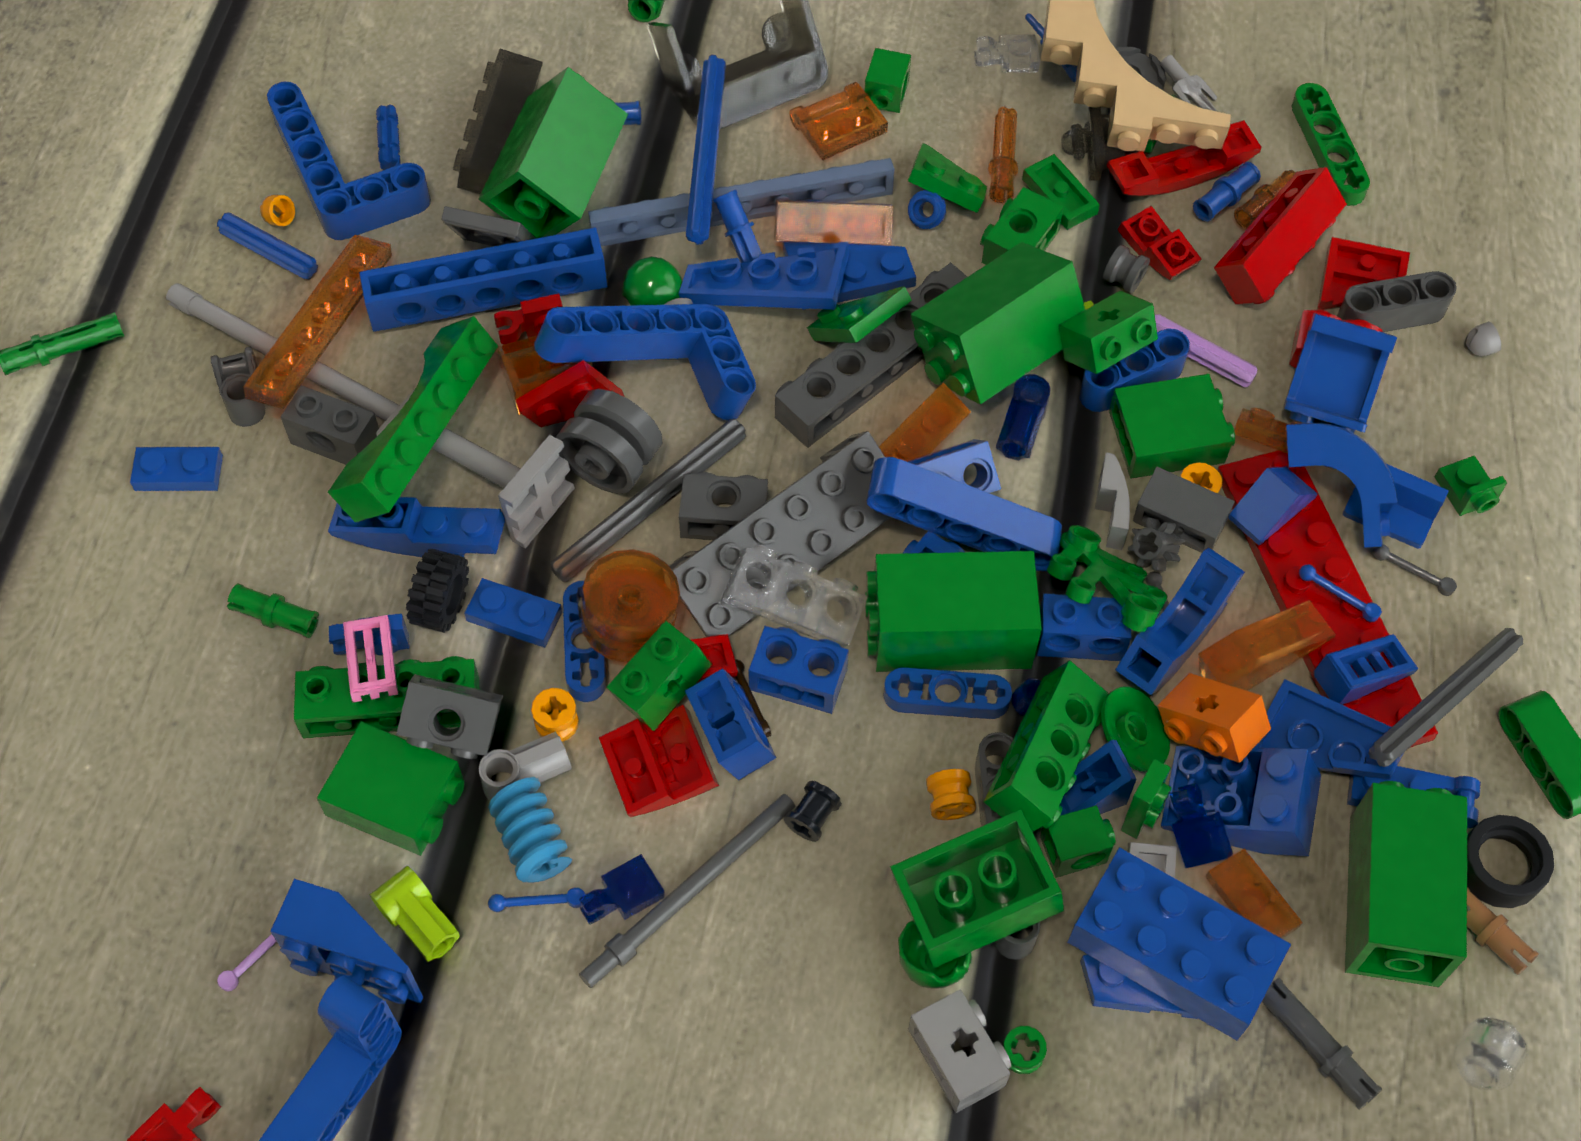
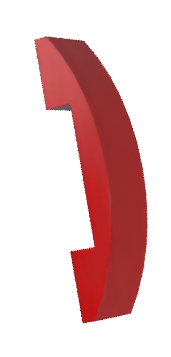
M1245 120L1230 124L1222 149H1202L1190 145L1147 158L1143 151L1109 160L1107 167L1123 194L1138 196L1157 195L1189 188L1216 178L1260 153L1262 147Z

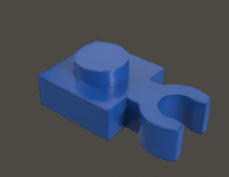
M402 613L388 615L393 653L398 650L410 649L409 633ZM343 624L328 626L329 643L333 644L334 654H346ZM380 627L373 628L375 654L383 655ZM363 630L356 631V648L365 649Z

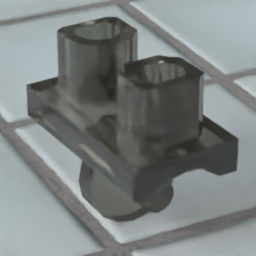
M1088 106L1089 121L1085 123L1084 128L1080 124H1073L1071 130L1063 134L1061 145L1062 150L1069 155H1073L1076 160L1083 159L1086 154L1089 181H1100L1102 171L1109 170L1107 167L1108 161L1125 156V151L1116 147H1109L1107 143H1104V140L1108 138L1110 114H1101V107L1093 108Z

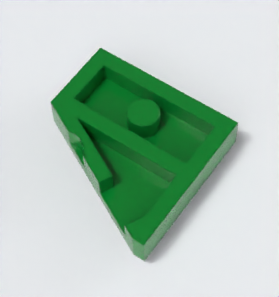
M901 286L840 305L836 304L835 310L822 309L817 314L819 319L809 325L807 329L814 341L857 343L912 301L905 286Z

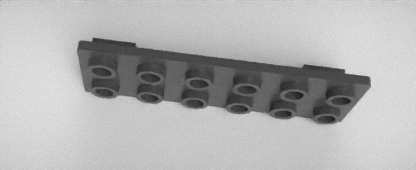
M869 431L849 436L821 456L822 463L699 551H689L654 575L664 590H675L706 637L728 634L729 636L891 518L871 509L866 501L873 464L877 459L885 457Z

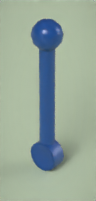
M1307 564L1300 568L1299 575L1302 580L1314 581L1361 610L1365 620L1374 622L1380 617L1382 611L1377 604L1362 602L1318 575L1312 565Z
M575 887L570 889L567 894L504 898L501 894H494L488 900V907L493 912H500L505 907L568 903L573 908H579L585 903V893L582 889Z

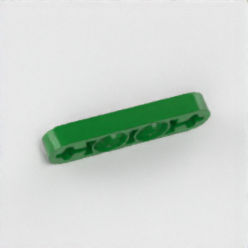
M1315 83L1302 84L1296 90L1291 107L1319 168L1327 167L1347 206L1360 204L1365 199L1370 185V179L1326 89ZM1314 126H1328L1333 133H1319ZM1339 153L1346 158V161L1342 163L1334 162L1328 157V154Z

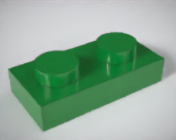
M1055 154L1023 170L1022 180L1033 192L1064 206L1061 224L1066 230L1098 214L1100 204Z
M1154 758L1132 798L1121 828L1122 832L1137 839L1144 825L1153 829L1172 789L1171 786L1165 784L1171 769L1170 766Z

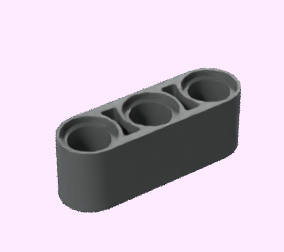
M1432 271L1358 284L1347 290L1337 317L1342 320L1362 319L1382 329V332L1439 322L1445 316L1456 293V282L1446 273Z

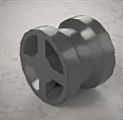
M1120 245L1111 256L1105 268L1103 280L1109 283L1118 282L1122 284L1125 291L1131 294L1141 283L1148 269L1150 258L1144 255L1135 256L1130 253L1128 247Z

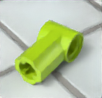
M405 866L369 894L388 922L393 927L399 926L428 962L446 954L460 937L454 925L431 900L432 895L409 866Z

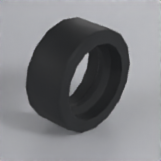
M1497 815L1483 819L1467 835V887L1479 900L1493 907L1514 908L1527 904L1549 883L1554 870L1553 850L1546 836L1533 824L1516 816ZM1491 838L1504 839L1516 845L1526 855L1531 865L1529 879L1520 885L1505 884L1495 879L1485 870L1479 858L1481 845Z

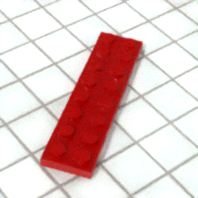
M1288 448L1220 465L1217 469L1222 477V489L1225 496L1235 501L1232 510L1266 468L1287 467L1316 493L1318 491L1305 466L1289 467ZM1318 493L1313 501L1261 545L1255 543L1244 532L1243 534L1320 695L1329 699L1314 676V670L1325 655L1388 636L1389 633L1381 617L1374 622H1369L1363 618L1361 610L1314 581H1304L1300 578V568L1307 564L1312 565L1318 575L1366 604L1373 603ZM1381 652L1380 654L1385 660V662L1388 664L1390 668H1392L1393 666L1390 663V661L1387 659L1385 654ZM1408 676L1343 705L1393 727L1416 707L1422 699L1411 677ZM1435 725L1411 747L1433 741L1438 735Z

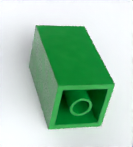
M567 67L527 97L478 200L504 219L520 222L535 238L558 234L581 219L628 114L617 106L612 99L606 97L588 83L584 77Z
M1021 242L910 315L915 327V341L922 349L926 364L924 369L928 378L934 384L941 385L957 395L964 396L981 405L1061 351L1063 347L1059 324L1084 311L1085 306L1073 261Z
M1034 551L876 554L874 571L866 572L867 592H865V617L868 618L869 629L866 636L867 656H875L876 672H891L897 668L944 671L1032 669L1041 633Z
M1396 781L1372 783L1350 817L1345 973L1440 987L1467 958V797L1452 795L1450 791L1442 788L1426 790L1406 788L1402 783Z

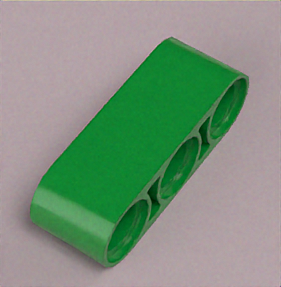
M1540 690L1500 707L1498 717L1504 733L1557 814L1564 819H1570L1581 814V739L1556 701L1546 691Z

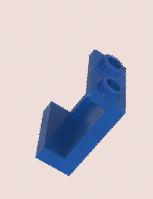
M1314 313L1283 405L1284 409L1291 411L1289 418L1302 423H1314L1316 418L1330 422L1331 425L1341 427L1352 433H1355V430L1365 433L1367 419L1389 354L1393 352L1397 337Z

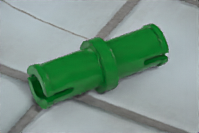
M237 583L232 588L227 602L230 603L227 605V608L229 610L261 620L263 626L269 628L279 626L301 634L303 637L310 638L318 624L317 618L319 613L317 611H311L286 602L284 596L276 593L269 596Z

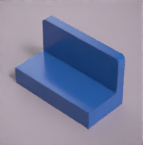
M1386 464L1393 477L1398 500L1397 503L1380 504L1381 511H1389L1391 536L1389 537L1419 549L1422 547L1449 490ZM1355 486L1343 511V516L1363 525L1361 498Z

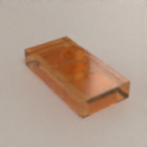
M1245 848L1207 872L1206 879L1230 910L1281 939L1297 930L1303 923Z

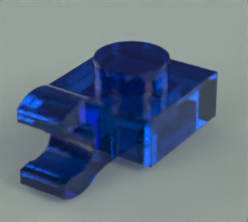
M1197 783L1181 786L1178 788V791L1171 792L1172 805L1176 813L1182 817L1181 820H1177L1171 826L1185 868L1228 859L1232 856L1233 851L1220 812L1218 810L1206 813Z
M640 854L602 875L601 881L605 889L593 890L582 896L579 901L582 905L580 911L590 925L601 920L616 909H618L623 919L626 920L664 898V890L644 857Z

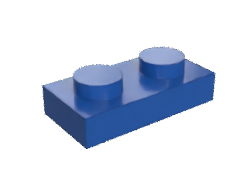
M136 447L130 483L134 491H218L223 455L219 447Z
M482 578L464 614L467 622L545 648L562 614V608L559 603Z

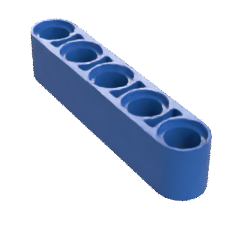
M883 457L877 459L873 464L866 501L871 509L983 552L1034 551L1036 571H1047L1052 556L1059 554L1062 524L1050 516L898 458Z

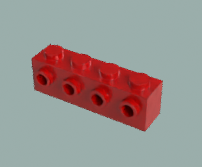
M1327 167L1297 171L1214 266L1215 271L1235 304H1262L1271 299L1275 294L1274 290L1284 278L1294 272L1295 265L1307 252L1315 247L1316 241L1322 233L1336 222V217L1347 203Z

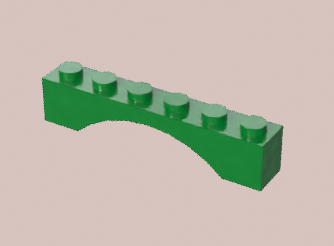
M475 316L442 327L423 353L425 360L423 373L408 401L386 428L346 464L328 490L329 495L354 522L383 515L391 511L498 348L497 343Z

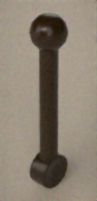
M735 659L738 670L735 677L743 687L766 737H770L769 725L764 720L743 674L744 664L741 660Z

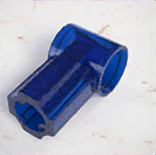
M1024 375L1014 384L1012 399L996 443V449L1001 451L1007 458L1019 461L1031 456L1041 423L1046 416L1051 389L1049 383L1039 375Z

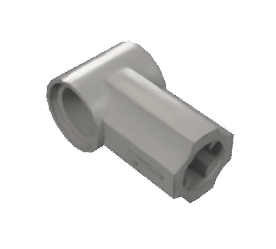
M555 731L510 751L502 749L490 751L481 759L478 769L484 794L488 800H491L496 793L515 781L535 777L541 783L571 770V763L566 749ZM499 772L511 774L510 778L503 782L491 780L493 775Z

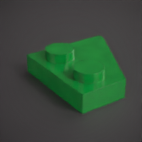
M922 143L908 178V182L932 193H937L939 196L975 213H978L988 187L978 177L966 172L925 143Z

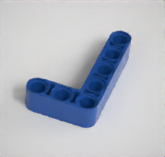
M284 81L273 85L268 90L267 99L275 125L328 237L334 240L349 239L419 214L429 207L431 199L425 172L421 166L415 163L400 164L345 184L300 88L292 82Z
M711 304L556 307L548 311L534 342L538 355L544 360L553 363L581 362L582 360L598 362L688 358L709 409L723 420L737 419L756 388L755 378L727 315L719 307Z
M343 975L332 982L319 1003L318 1015L333 1037L259 1141H333L400 1042L402 1030L386 1001Z

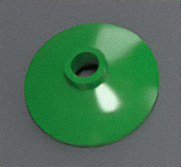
M1119 687L1108 693L1101 708L1102 727L1107 741L1117 740L1129 766L1135 770L1147 772L1154 758L1165 763L1170 751V739L1164 730L1159 709L1154 702L1144 693L1132 687Z

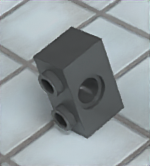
M302 385L281 415V420L292 445L345 465L377 437L376 432L379 429L374 412Z
M709 472L697 474L684 473L679 510L680 538L716 539L768 501V479H758L751 475L728 477L716 476ZM721 503L731 504L729 507H719L717 505Z
M414 674L408 683L396 735L407 737L406 742L416 747L433 748V744L450 747L452 754L462 758L476 759L478 754L486 756L491 746L503 695ZM443 709L455 711L460 717L461 725L455 729L443 727L438 721V712Z

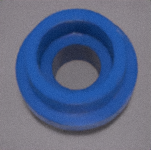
M928 190L919 191L909 201L908 215L912 223L917 227L931 229L937 227L944 220L946 204L944 199L937 193H932ZM926 202L931 203L933 206V214L930 217L923 213V205Z

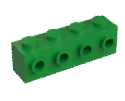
M459 656L444 658L442 661L421 662L413 659L400 661L398 664H395L398 695L389 696L388 691L380 692V698L371 699L370 694L362 695V701L353 702L351 698L348 668L333 669L328 666L312 667L309 671H295L294 722L302 738L354 735L361 721L386 732H397L408 683L414 674L480 690V680L474 659H465ZM359 663L360 683L368 682L366 663ZM377 665L378 680L386 679L384 665ZM443 709L438 712V721L443 727L452 728L461 725L460 717L455 711Z

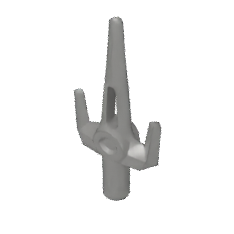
M1168 55L1161 61L1160 66L1175 82L1172 90L1180 100L1190 103L1189 100H1192L1200 108L1217 111L1203 92L1212 100H1216L1217 96L1198 75L1189 76L1172 55Z

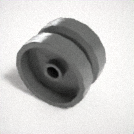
M603 389L588 391L574 411V418H569L556 436L557 439L564 443V448L559 452V456L568 461L570 469L576 475L601 490L615 494L628 493L644 471L643 465H647L663 444L662 433L657 424L642 408L626 397Z

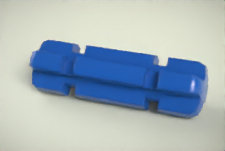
M380 105L376 110V120H378V159L380 168L386 170L401 164L399 129L397 128L398 115L393 105Z

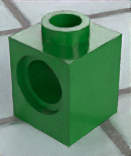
M875 48L865 79L864 106L900 113L910 78V54Z
M1097 805L1059 816L1049 828H1042L1040 835L1055 878L1106 864L1113 845L1116 843L1113 827L1108 819L1102 820Z

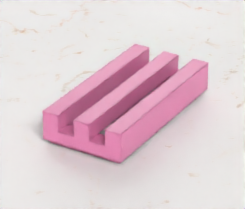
M388 615L343 622L352 701H362V695L370 694L371 699L380 698V692L388 691L389 696L398 695ZM379 627L386 678L378 680L373 628ZM363 630L368 682L360 683L355 632Z

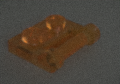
M857 82L845 86L844 91L805 108L800 105L789 111L793 126L796 130H801L822 160L888 131V121Z

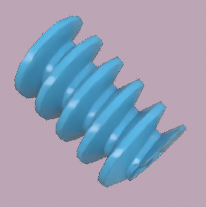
M535 777L524 778L504 787L490 800L488 806L491 816L496 819L497 831L503 834L501 839L504 847L509 850L510 862L516 866L515 874L517 879L528 883L541 882L554 877L565 870L573 860L570 857L558 858L568 848L567 843L561 839L553 840L560 834L561 830L557 824H547L553 819L554 814L552 809H540L546 804L547 797L544 793H535L541 786L539 779Z

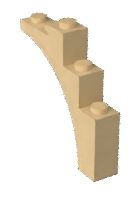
M1048 0L1040 61L1053 62L1058 65L1069 64L1077 66L1073 103L1084 104L1093 108H1111L1107 146L1116 147L1124 151H1145L1148 139L1166 144L1179 143L1194 145L1202 149H1222L1230 128V114L1203 109L1175 98L1143 78L1126 63L1109 41L1098 19L1094 0Z

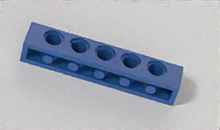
M596 227L359 272L365 306L373 332L517 305L522 301L558 293L560 296L607 287L604 256Z

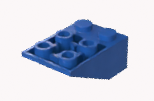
M1176 746L1169 786L1172 789L1165 802L1161 827L1165 830L1262 854L1309 856L1321 773L1308 749L1253 748L1238 763L1221 756H1213L1204 750L1192 746Z
M293 880L270 931L281 947L280 951L291 962V968L309 976H317L318 971L335 976L334 980L343 975L361 987L364 985L379 990L378 994L381 997L394 1003L404 1004L406 999L421 1003L423 995L410 968L339 892L301 880Z

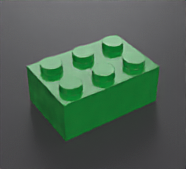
M1021 809L890 866L898 891L933 968L1064 911L1062 891Z

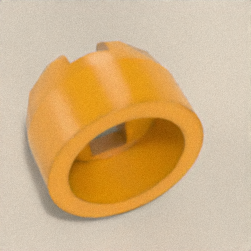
M271 195L263 201L260 206V213L264 221L270 225L287 226L294 219L295 206L288 196ZM273 210L281 214L279 218L273 213Z

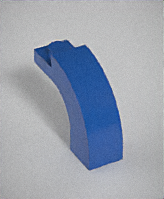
M1322 423L1286 425L1289 467L1327 466L1339 470L1350 478L1361 498L1364 548L1382 547V537L1391 536L1389 511H1381L1380 504L1397 503L1398 501L1393 477L1383 458L1360 436L1341 427Z
M1211 548L1205 549L1179 591L1156 619L1155 624L1135 637L1115 670L1148 694L1153 695L1176 674L1202 642L1228 603L1226 601L1245 571Z

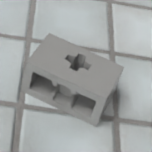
M961 989L911 1015L908 1027L911 1036L955 1113L1005 1087L1010 1076L1008 1069L1011 1068V1061L1004 1047L999 1041L992 1043L986 1033L984 1026L987 1025L981 1008L973 999L968 1002ZM956 1041L962 1047L969 1045L972 1047L969 1057H967L963 1050L953 1051Z

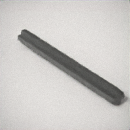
M734 418L729 419L551 561V570L555 576L562 582L571 579L682 489L684 473L697 474L704 472L745 439L746 430L744 426Z
M1513 628L1502 630L1374 742V746L1369 749L1370 758L1377 760L1379 766L1387 767L1391 765L1515 654L1518 648L1523 645L1522 635L1516 634Z

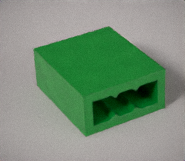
M1210 374L1114 389L1109 414L1130 479L1151 476L1156 467L1168 472L1184 470L1188 465L1194 463H1206L1212 466L1226 462L1230 448L1235 444V431L1232 423L1225 420L1223 397L1221 391L1218 388H1214Z
M361 721L318 794L317 800L325 816L421 856L427 844H433L437 840L443 826L442 817L449 804L455 805L464 789V780L458 761L430 749L410 745L403 738Z

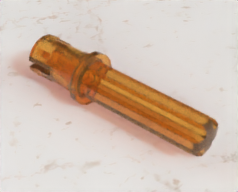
M1005 106L1000 107L998 114L995 116L993 159L988 164V171L991 175L989 196L990 199L997 203L1006 202V191L1007 200L1014 197V176L1018 173V163L1015 161L1017 112L1014 108L1008 109Z

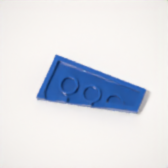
M848 241L834 243V249L815 252V247L812 246L799 248L798 255L776 258L775 252L759 254V257L751 262L741 263L738 258L691 264L687 266L679 296L680 298L691 299L693 304L835 310L850 254Z

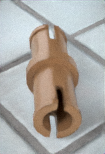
M1467 887V905L1470 907V911L1467 910V927L1477 935L1475 941L1481 947L1487 945L1514 970L1516 975H1519L1528 966L1513 951L1516 950L1530 963L1537 958L1539 953L1536 950L1534 951L1506 925L1509 920L1502 914L1496 916Z

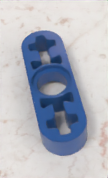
M577 581L569 585L563 594L565 679L568 691L574 699L581 702H591L601 697L606 689L603 600L597 585L589 581ZM583 596L588 597L589 601L587 603L588 619H580L578 603L580 597ZM583 632H589L596 636L597 641L589 649H578L572 644L575 636ZM581 663H589L592 678L590 686H581Z
M897 668L886 677L883 696L886 704L892 710L901 713L997 719L1003 716L1009 709L1012 688L1005 678L996 674ZM900 683L908 684V697L899 696L898 688ZM923 684H929L927 700L922 699ZM941 685H952L957 688L960 697L954 702H943L938 699L935 690ZM968 687L973 688L972 703H966ZM987 690L995 691V696L998 697L995 704L988 703L987 696H985Z

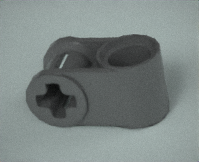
M246 347L243 353L219 358L218 355L211 356V364L219 387V393L231 421L242 427L257 424L265 415V404L260 386V372L252 347Z

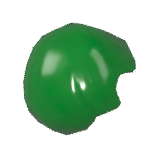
M652 256L643 258L627 270L622 294L630 305H664L671 300L680 298L679 291L682 278L676 267L665 259Z
M912 920L906 924L898 938L900 964L910 980L921 987L937 989L959 982L969 970L972 960L971 952L933 968Z

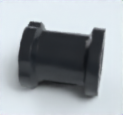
M809 781L804 787L806 794L794 811L787 812L784 822L800 837L816 842L822 835L820 829L832 811L839 810L842 803L840 797L829 787L816 781Z

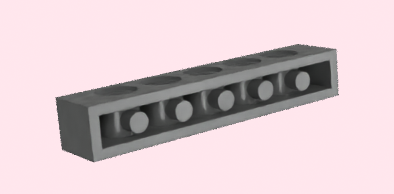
M951 262L940 271L931 272L919 287L909 293L912 301L857 343L840 342L836 349L825 358H818L813 361L806 372L796 380L785 382L775 395V419L809 448L924 359L922 349L914 338L915 327L910 314L961 282L967 276Z

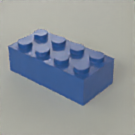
M1120 847L1077 920L1067 942L1236 1041L1249 1027L1291 946L1289 942Z

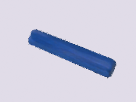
M224 213L222 218L218 219L217 227H219V232L222 235L301 278L311 279L313 274L317 272L318 265L315 258L236 215Z

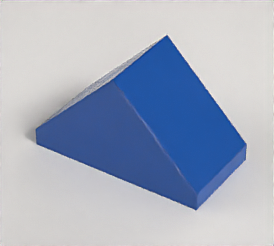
M1287 467L1266 468L1231 511L1228 519L1255 543L1261 545L1313 501L1318 493Z
M1110 740L1078 763L1074 771L1077 775L1076 781L1064 794L1060 803L1062 807L1060 816L1096 805L1100 814L1127 805L1137 779L1117 740Z

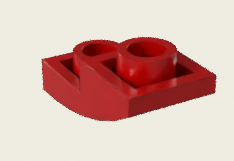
M1152 206L1125 220L1117 229L1139 256L1144 255L1150 258L1149 265L1168 280L1173 279L1202 260L1180 229L1171 232Z

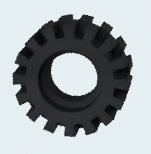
M428 549V553L425 552L422 555V562L419 561L416 566L417 573L412 576L411 582H413V585L408 590L407 595L410 597V600L406 603V610H409L406 615L409 623L443 633L451 629V624H454L457 620L456 613L461 611V601L466 596L464 589L469 581V578H466L469 573V567L467 566L468 560L465 557L436 549Z

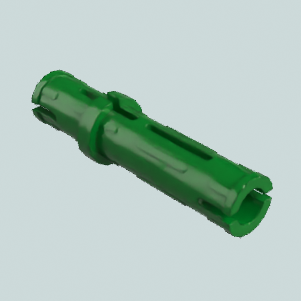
M113 312L101 318L41 337L39 334L30 336L31 340L2 349L0 350V365L5 376L40 363L42 366L49 365L52 359L98 345L108 340L123 337L124 333L116 313Z

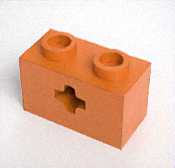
M1189 673L1157 705L1164 724V730L1169 739L1179 744H1186L1204 750L1213 756H1221L1238 763L1271 730L1262 695Z

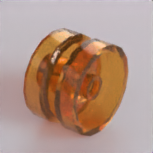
M639 550L614 551L598 559L587 572L582 589L580 619L583 635L591 647L608 659L628 663L665 620L675 627L680 598L677 576L666 562L652 553Z

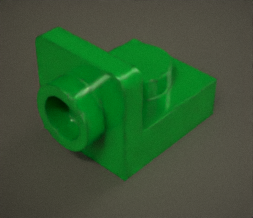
M1475 455L1439 468L1434 476L1440 487L1449 490L1447 497L1459 516L1475 510L1477 513H1483L1492 509L1499 503V496L1507 485V481L1503 476L1490 479Z

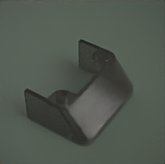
M779 0L782 12L770 16L762 27V39L766 50L725 67L720 129L815 91L825 84L828 78V65L808 0ZM651 22L647 24L664 78L691 120L697 126L702 82V70L699 62L692 55L681 52L673 25Z

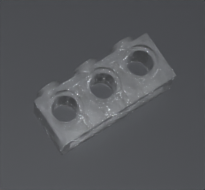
M754 545L753 549L746 547L739 553L721 601L814 639H828L838 643L842 648L850 645L868 598L857 592V585L841 578H834L833 582L817 576L818 569L803 562L795 561L791 565L778 560L779 554L765 546ZM755 567L763 572L765 585L762 589H756L749 585L746 579L748 568ZM789 584H797L803 589L805 593L803 605H795L789 601L786 594ZM829 600L838 601L843 606L844 618L841 622H836L828 616L827 604Z

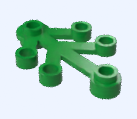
M1079 525L1070 526L1068 532L1061 535L1060 545L1064 550L1060 554L1052 556L1047 567L1048 573L1060 580L1067 581L1071 579L1066 595L1070 599L1082 604L1090 603L1096 590V585L1101 581L1122 606V623L1126 627L1137 632H1145L1148 627H1152L1168 598L1167 594L1157 587L1144 583L1147 576L1145 569L1102 550L1099 546L1101 537L1096 532ZM1076 562H1085L1088 567L1079 577H1072L1077 566Z

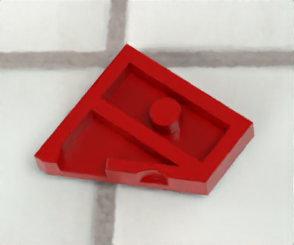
M1332 237L1328 245L1317 308L1324 310L1341 306L1347 290L1352 286L1406 276L1410 252Z
M582 360L515 400L519 413L542 428L574 418V411L590 390L603 389L613 391L623 397L625 396L622 389L586 361Z

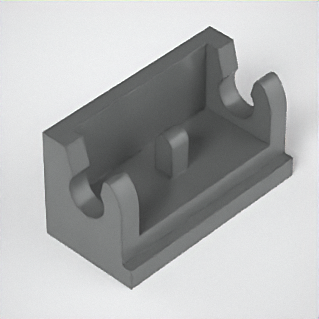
M1156 467L1137 503L1133 522L1146 528L1147 518L1158 519L1161 525L1164 522L1175 523L1176 527L1173 533L1178 538L1185 539L1183 545L1202 553L1207 548L1213 550L1235 501Z

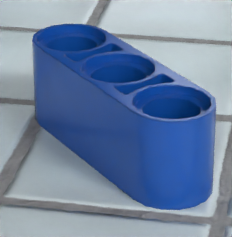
M1164 329L1157 332L1158 339L1102 372L1095 374L1085 369L1079 397L1082 405L1094 412L1107 411L1110 408L1115 388L1178 378L1183 371L1190 348L1188 337L1177 329Z

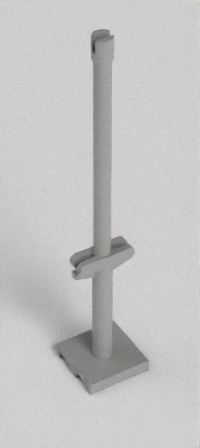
M174 284L167 292L166 299L170 301L169 305L189 316L197 317L355 405L374 412L377 417L385 420L384 424L376 432V436L395 418L413 393L412 391L398 405L203 299L200 294L182 284ZM444 428L431 448L504 488L498 497L511 540L525 549L575 489L573 483L565 480V476L570 471L569 463L559 456V452L564 448V443L550 434L522 468L511 464L447 428Z

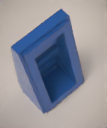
M1392 634L1326 654L1314 670V676L1329 699L1343 705L1414 674L1418 667L1396 636ZM1381 652H1383L1387 659L1390 661V663L1393 666L1392 668H1390L1388 664L1385 662V660L1380 654Z

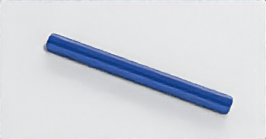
M710 55L708 60L703 62L686 227L687 240L695 242L696 245H701L705 240H708L710 233L726 67L724 59L717 58L716 55Z

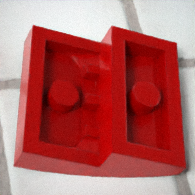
M684 705L673 709L654 731L637 718L598 737L627 815L630 817L663 809L719 786L690 712Z

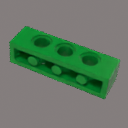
M1069 660L1042 678L984 799V803L1000 817L1021 809L1032 832L1040 827L1044 829L1049 828L1059 818L1062 812L1060 803L1064 794L1076 781L1077 775L1074 771L1078 762L1084 758L1090 749L1091 744L1088 740L1092 731L1101 723V708L1108 694L1107 691L1072 661Z

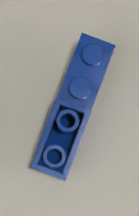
M399 497L389 513L359 522H354L337 503L328 532L331 536L355 544L396 554L422 557L425 552L428 553V549H436L464 557L465 553L496 554L505 517L501 509L422 507L416 497Z

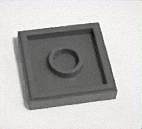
M444 206L441 220L463 240L499 246L536 239L520 222Z

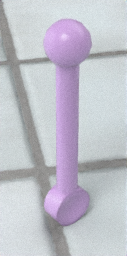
M271 934L232 971L222 972L217 979L219 987L224 991L234 990L238 986V978L277 942L274 936Z

